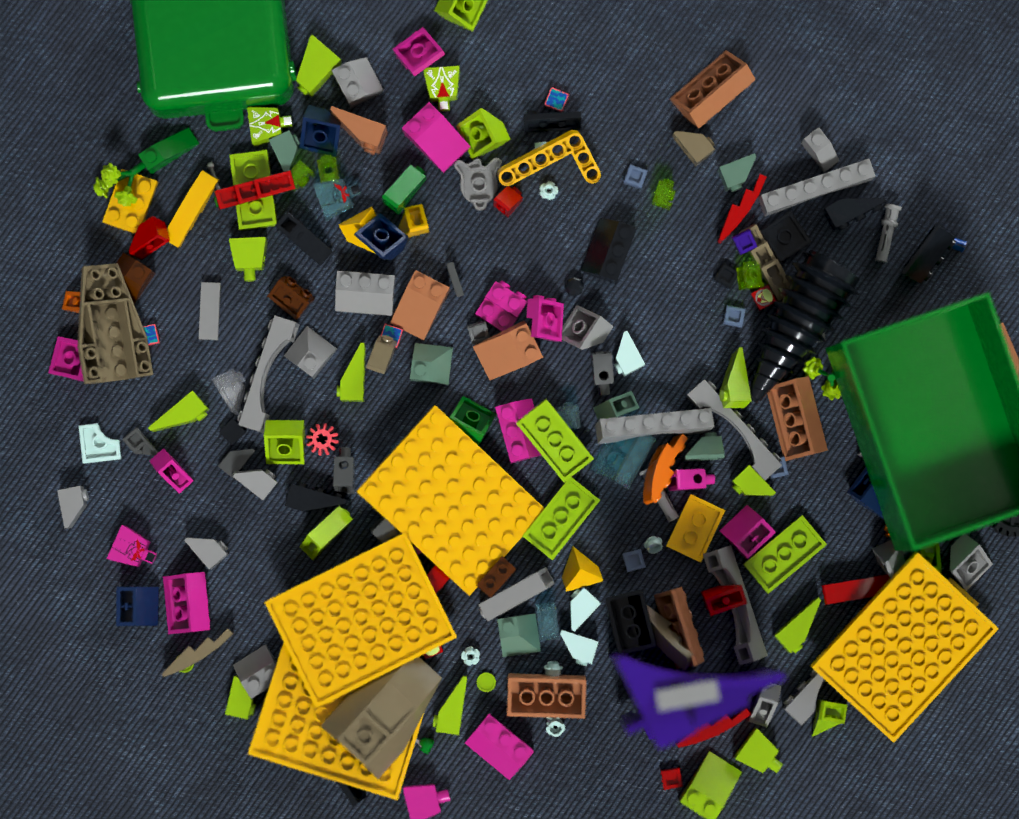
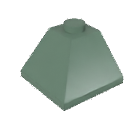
M415 343L410 381L449 385L453 347Z
M705 433V436L701 437L683 456L682 461L723 459L722 436H717V433Z
M535 613L497 619L503 657L541 652Z

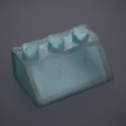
M651 435L619 442L604 443L590 469L629 490L656 439Z

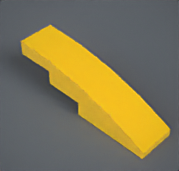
M204 170L201 171L167 228L170 237L169 243L177 248L181 247L199 214L203 212L219 179Z

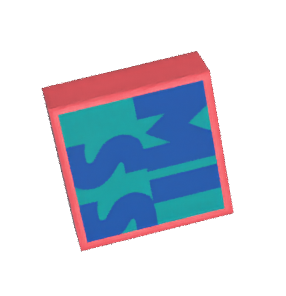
M551 87L544 106L562 112L569 94Z
M156 324L144 326L148 346L160 343Z
M385 324L381 336L392 337L393 340L397 341L396 348H398L403 329Z

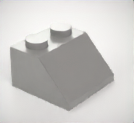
M367 57L349 61L332 70L333 76L350 108L384 92Z
M266 644L233 665L241 684L251 699L269 688L277 663Z

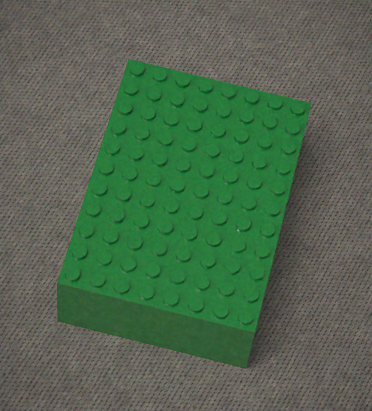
M989 292L825 348L895 551H915L1019 514V377Z

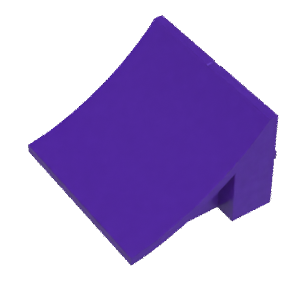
M617 652L609 654L635 710V713L629 711L621 715L622 719L619 722L628 735L644 729L648 739H654L659 750L696 733V730L750 705L747 696L774 683L786 680L783 672L766 667L738 672L700 673L654 666ZM716 679L720 697L719 701L658 711L655 696L656 690Z

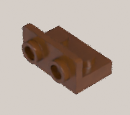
M286 275L278 280L267 296L296 320L302 316L309 304L315 300L310 291L300 287L294 278Z
M502 556L480 580L477 586L489 597H492L514 573L516 568Z

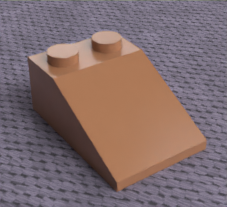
M331 106L332 115L341 123L345 131L364 148L366 153L375 155V153L380 154L388 133L386 125Z
M415 270L390 324L424 341L450 292V287Z
M524 320L472 346L489 380L525 367L543 358Z

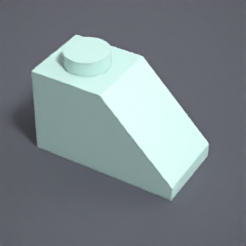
M628 331L623 333L615 358L616 363L614 364L618 374L622 373L624 377L645 366Z
M578 588L571 595L573 598L570 601L571 629L574 632L601 604L585 588L581 590Z
M561 630L560 635L572 658L576 659V663L587 666V663L592 664L598 641Z

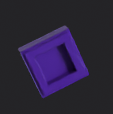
M750 229L731 237L739 255L758 247Z

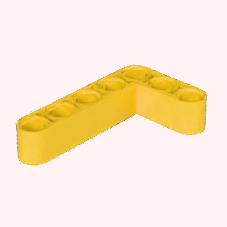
M570 130L499 168L497 176L502 185L510 186L569 154H572L584 179L588 183L598 182L601 178V173L582 135L576 130ZM572 136L579 137V141L576 144L569 143ZM555 145L562 146V150L559 153L552 152ZM580 153H587L588 155L585 160H578ZM538 154L545 155V159L542 162L535 160ZM521 163L528 164V168L525 171L518 169ZM590 169L596 170V174L593 177L587 176V172ZM504 172L511 173V177L508 180L501 178Z

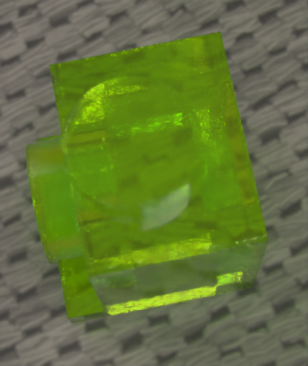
M325 155L320 160H317L322 186L341 183L336 157ZM327 168H332L331 173H326L325 171Z
M301 160L290 170L295 185L293 191L298 190L300 187L304 188L310 181L308 179L310 176L312 178L315 177V173Z
M669 179L659 180L652 205L670 210L672 203L669 200L673 201L676 190H673L674 181Z
M754 261L743 262V266L736 268L739 290L764 287L760 264L754 265Z

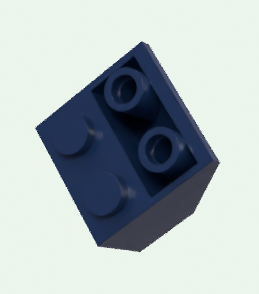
M865 468L847 493L855 502L884 519L867 468Z
M117 587L116 626H159V587Z

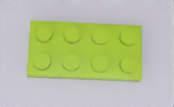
M268 150L229 155L233 186L271 176ZM274 195L236 205L240 231L271 227L277 224Z
M547 399L516 421L519 428L563 482L594 460L591 453Z
M571 477L564 483L523 537L553 560L599 503L600 499Z
M801 515L743 565L764 591L769 594L827 544L804 516Z

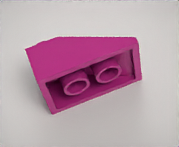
M430 102L402 127L404 135L443 173L470 148V145Z

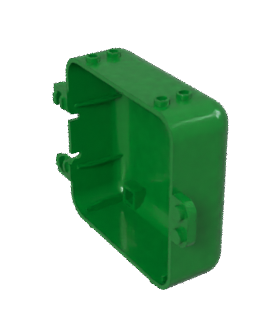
M130 0L140 80L137 81L138 93H141L144 103L155 116L169 119L205 114L206 124L211 131L236 130L244 124V110L247 107L279 106L285 104L292 97L297 74L294 62L291 61L284 0Z

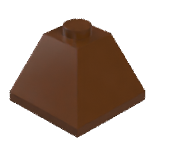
M123 252L117 263L135 305L156 273Z

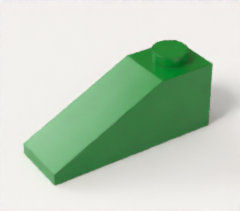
M187 128L153 144L139 153L138 156L147 170L153 174L199 145V142L191 130Z

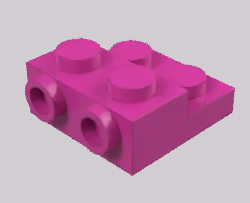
M424 27L393 48L396 57L414 77L445 55L444 51Z
M502 280L500 283L495 281L475 313L476 316L501 332L514 325L528 302L525 300L526 296L519 291L516 293L509 290L511 286Z
M533 295V299H528L526 318L532 319L531 337L554 342L562 341L563 303L556 302L555 298L544 299V296Z
M57 337L49 374L84 382L78 351V340Z

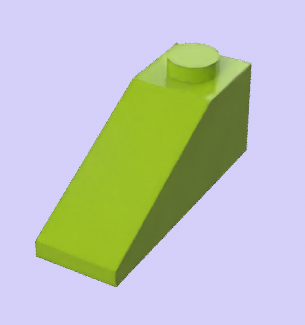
M360 343L340 380V385H337V397H340V401L364 402L365 343Z
M739 347L730 358L719 393L723 408H745L752 401L743 347Z
M191 391L150 425L148 429L155 432L192 423L197 420L200 422L208 415L206 412L209 408L194 391Z
M819 597L813 599L773 635L788 653H797L803 647L802 643L806 640L821 602Z
M467 676L462 677L440 709L438 716L434 715L433 727H436V732L459 735Z

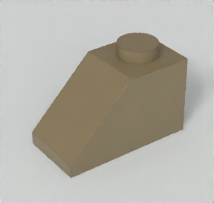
M681 131L673 133L672 138L695 167L715 150L714 142L709 137L706 138L704 134Z
M379 335L366 368L385 374L392 361L397 341L393 340L390 336Z

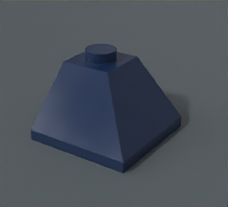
M308 105L303 116L299 148L336 157L341 123L327 109Z
M381 213L354 234L379 257L386 260H392L404 251L408 239L404 232Z

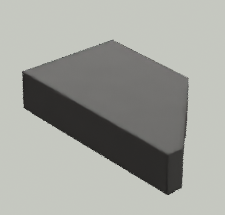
M448 263L446 267L456 297L464 296L454 263Z
M138 427L122 439L134 454L155 456L159 453Z
M254 449L230 451L218 467L234 479L232 474L240 471L256 451Z

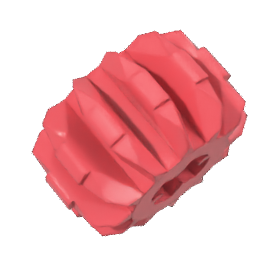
M326 423L323 424V429H321L319 424H316L317 431L310 428L313 436H306L307 439L312 440L307 443V446L315 445L311 449L313 453L319 448V456H322L323 450H325L326 455H329L328 448H331L333 451L336 450L332 443L339 444L338 440H333V438L339 435L338 433L331 434L334 430L333 426L327 430ZM320 435L328 438V440H325V444L318 442Z

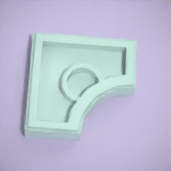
M99 423L79 425L83 464L122 459L120 440L106 437L101 431Z

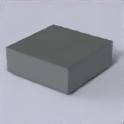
M485 320L467 325L472 345L490 338Z

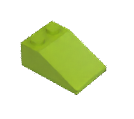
M709 751L678 800L705 819H716L742 771Z

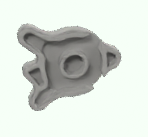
M478 158L474 159L471 163H465L461 160H457L454 163V168L461 178V193L478 211L484 210L497 193L498 181L496 175L502 164L499 158H493L487 166H483Z

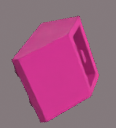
M748 505L719 530L745 559L753 555L776 533Z

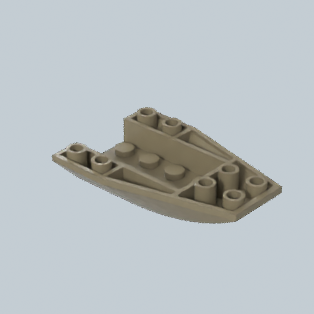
M118 263L82 267L78 351L84 384L114 382L153 375L147 336Z
M417 657L369 681L347 696L323 722L321 727L354 755L370 773L379 779L405 750L442 678L420 657Z

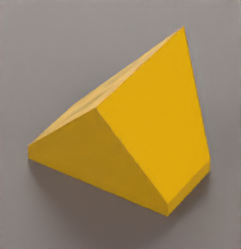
M423 204L404 208L405 212L398 228L408 237L429 233Z
M372 207L338 224L348 242L375 253L354 236L355 232L377 216Z
M573 546L562 575L566 592L603 582L599 566Z

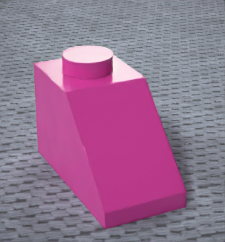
M164 448L149 460L155 470L179 494L193 482V479Z

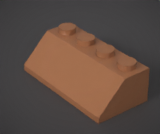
M726 50L672 96L670 100L690 123L700 128L756 79L745 62Z
M809 376L776 384L767 395L785 461L828 451Z
M679 587L655 594L654 598L659 614L672 623L670 630L682 638L681 646L693 654L689 667L704 662V652L698 641V632L694 628L692 613L688 608L687 596L683 588ZM674 662L676 669H681V667H679V666Z
M508 673L507 716L585 718L586 675L548 676L546 674Z

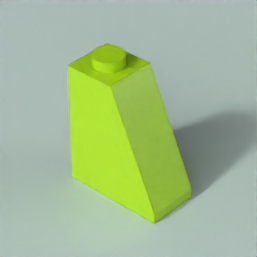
M313 34L309 38L296 79L299 85L297 87L298 90L304 95L308 93L311 97L333 74L332 70L342 64L341 59Z
M338 506L307 535L300 548L314 560L353 520L350 513Z

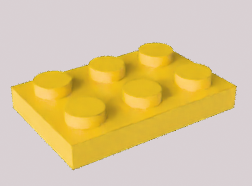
M139 174L134 176L131 185V193L137 198L136 203H132L127 207L118 203V199L114 195L116 192L124 191L129 177L119 181L115 185L102 221L104 224L135 234L138 226L145 221L158 181Z
M690 494L666 547L701 563L704 558L703 554L706 553L725 510Z

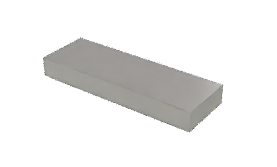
M201 282L199 340H219L221 283Z
M716 679L655 691L659 712L720 700Z

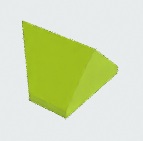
M818 699L811 737L841 723L845 724L848 705Z

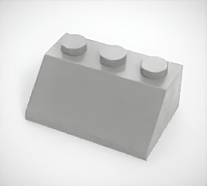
M337 271L335 311L392 316L395 275Z

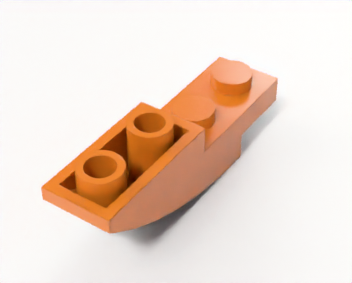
M683 433L673 437L669 444L666 443L658 446L649 463L644 481L643 503L645 505L653 502L656 503L662 496V490L671 483V477L674 472L670 468L675 464L677 454H680L685 449V442L688 439Z

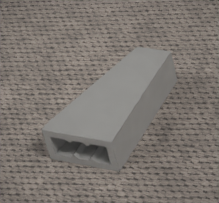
M545 567L478 604L480 614L484 619L486 618L487 621H490L548 589L555 582Z

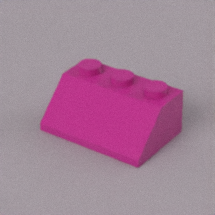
M532 398L495 407L511 464L541 456L540 452L516 424V421L534 408Z
M205 572L164 576L163 584L168 634L210 630Z
M488 713L465 742L468 747L508 780L517 773L534 752V749L490 713Z

